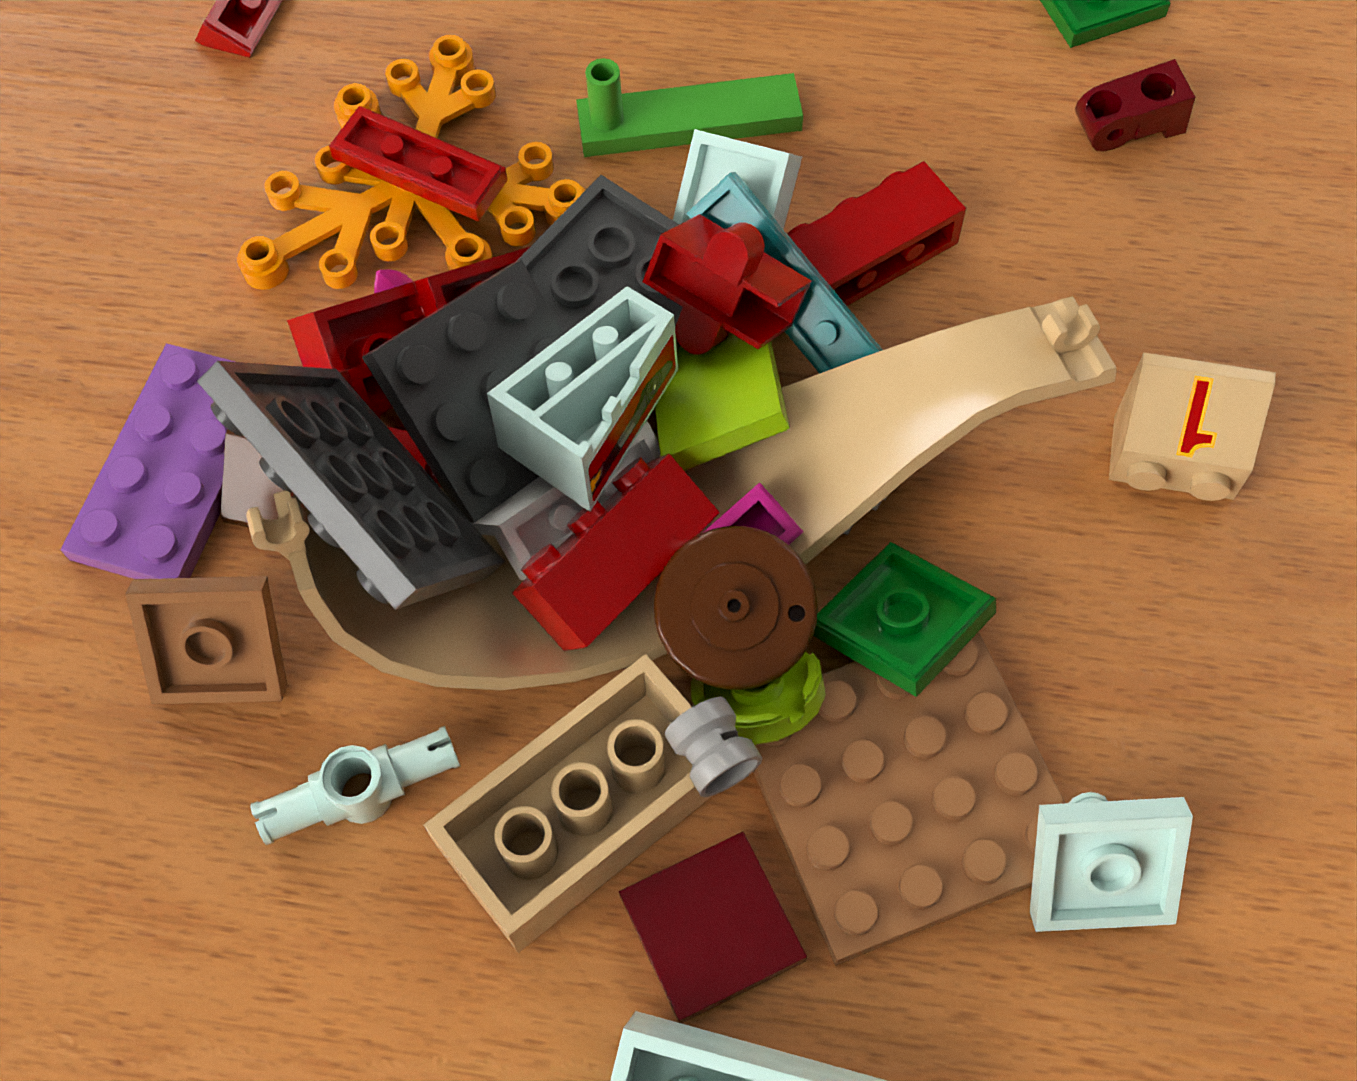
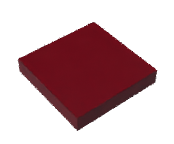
M744 831L619 891L623 905L678 1023H684L807 960V955Z

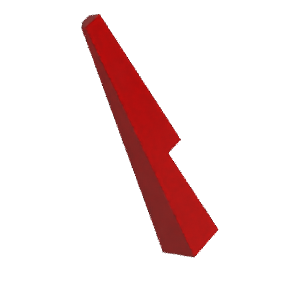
M531 246L287 320L303 367L337 369L380 418L392 406L362 359V356L508 265L516 262Z

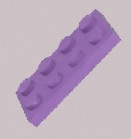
M166 343L60 549L70 561L133 579L190 578L221 513L225 433L227 431V428L220 423L211 410V404L214 401L197 381L216 361H235Z

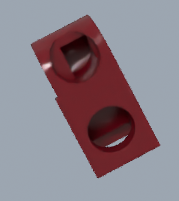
M1173 59L1090 89L1078 100L1075 112L1092 147L1096 151L1104 152L1116 149L1130 139L1135 138L1136 140L1162 132L1165 138L1186 133L1196 97L1178 63Z

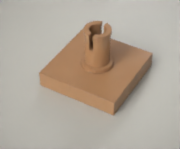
M268 576L133 579L125 594L151 704L272 702L283 700L287 689V680Z

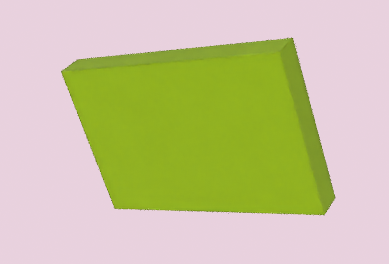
M729 333L723 342L704 354H691L682 347L677 350L678 371L655 406L660 457L669 453L685 471L790 429L771 341L758 350L734 334Z

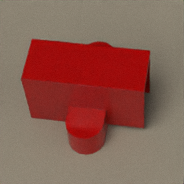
M699 214L660 234L642 282L683 307L675 327L676 338L684 350L691 354L700 355L723 342L729 333L734 334L759 350L792 326L812 280L764 252L763 237L753 225L739 222L724 229Z

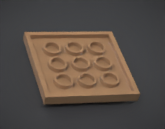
M979 632L917 697L858 662H853L822 674L826 695L818 714L801 730L783 739L755 745L762 756V762L753 773L835 966L1032 887L1039 805L1065 803Z

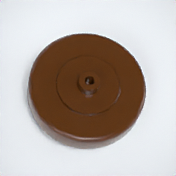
M726 526L697 535L680 547L670 558L661 573L656 587L654 619L659 638L666 652L688 675L716 688L747 690L767 685L788 673L803 657L816 629L818 615L817 594L807 566L787 543L775 535L757 528Z

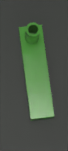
M601 58L592 61L585 71L588 98L576 99L584 157L689 145L692 142L695 129L731 139L802 131L803 112L794 73L622 94L619 66L610 59Z

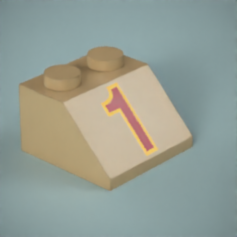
M1143 353L1114 416L1109 480L1125 482L1139 490L1150 491L1163 488L1188 492L1202 500L1216 501L1224 498L1234 500L1253 471L1275 386L1276 372Z

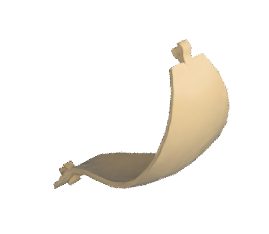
M1072 296L1052 303L993 315L940 330L782 387L790 429L685 470L686 474L720 512L699 534L709 528L760 482L804 531L789 546L801 557L806 565L914 472L982 422L1021 405L1115 382L1117 367L1097 336L1100 330L1098 321L1087 304L1079 307ZM657 432V433H654L655 436H656V438H657V440H658V442H659L658 432ZM283 491L273 494L279 519L267 520L262 518L258 506L249 508L246 518L253 544L262 550L278 551L290 561L297 587L303 600L332 641L381 672L435 687L510 690L576 682L627 668L645 654L651 660L667 654L659 638L654 619V597L661 573L588 647L563 651L512 594L524 580H520L495 536L482 535L505 562L487 579L394 609L390 603L384 604L376 600L364 589L357 578L358 566L341 547L337 548L328 544L313 530L308 521V515L311 512L293 492Z

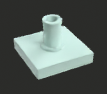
M695 129L673 221L681 224L689 220L690 217L686 213L730 172H736L784 229L802 156Z
M1087 792L1074 797L1069 803L1039 805L1030 901V915L1035 932L1176 924L1193 819L1185 798L1108 801L1105 796L1099 793Z

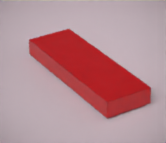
M360 105L329 145L333 159L478 222L508 180L505 167Z

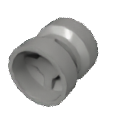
M721 696L708 699L688 709L678 716L665 731V737L675 754L686 756L687 760L692 764L690 779L702 797L716 795L736 785L756 770L762 762V756L752 740L738 736V731L735 728L736 714L726 698Z

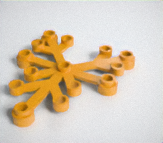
M444 35L438 38L430 50L429 60L433 77L428 92L421 85L417 65L411 60H395L387 66L385 71L390 92L397 97H402L418 118L415 129L437 139L443 124L474 108L489 106L496 97L492 75L485 70H475L470 45L456 35ZM409 76L405 80H397L400 77ZM353 83L344 86L338 92L334 102V110L341 129L359 105L382 115L377 96L366 86ZM461 85L460 90L452 93L454 86ZM476 87H485L483 90L480 91L472 90ZM530 142L520 149L518 153L519 161L506 168L508 180L487 209L500 225L503 240L512 246L526 245L535 237L534 217L529 209L544 211L546 220L551 226L585 191L581 185L569 179L559 180L553 183L550 188L526 185L532 181L545 180L553 173L552 151L549 146L542 142ZM325 146L315 156V164L319 176L325 183L336 185L343 182L371 185L373 187L359 194L300 185L296 175L289 171L273 173L265 182V191L271 205L275 209L288 211L300 208L324 213L274 240L264 236H255L246 240L238 253L237 262L245 281L251 287L260 290L271 289L280 285L286 279L289 272L288 259L340 232L335 248L321 256L319 268L328 286L335 289L347 288L358 277L356 262L372 214L389 205L385 221L377 224L370 233V240L375 255L383 261H396L406 254L408 250L406 235L415 209H419L447 247L445 259L448 270L493 258L487 241L476 234L466 233L448 208L342 162L336 167H327L333 162L340 161L333 159L329 146ZM533 159L544 160L542 163L539 164L528 163ZM291 188L287 193L277 194L281 189ZM515 223L526 224L523 228L517 230L509 228ZM387 238H397L392 244H381ZM475 253L470 257H462L466 254ZM335 266H347L340 272H330Z

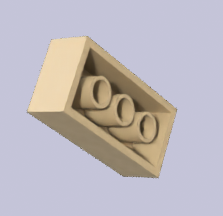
M647 654L635 661L423 824L437 848L518 953L712 797L700 796L690 779L692 764L687 760L686 756L675 754L665 737L667 727L678 716L692 708V706Z

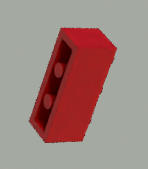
M923 161L905 172L896 171L890 174L874 189L857 198L849 197L843 200L832 212L810 224H800L787 234L846 306L958 244L966 207L927 163Z
M669 453L648 463L641 457L631 462L612 480L611 483L617 491L601 505L597 500L591 511L585 508L580 510L567 524V527L573 533L557 549L551 543L546 545L521 568V571L527 578L512 594L563 651L588 647L663 571L675 552L686 542L696 537L720 513Z

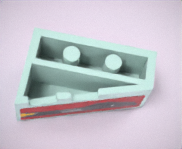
M628 286L613 296L487 393L498 447L586 510L591 511L678 371L674 314Z

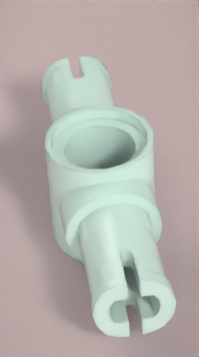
M440 727L435 732L390 749L384 744L372 750L355 745L340 747L335 750L322 763L320 771L308 775V782L261 802L251 803L253 817L255 819L259 818V821L255 822L263 842L265 845L274 843V840L321 821H324L327 826L344 819L360 824L372 822L386 812L393 799L405 795L404 787L451 768L461 767L446 727ZM362 773L372 775L370 785L364 792L353 797L342 796L344 785L351 777Z

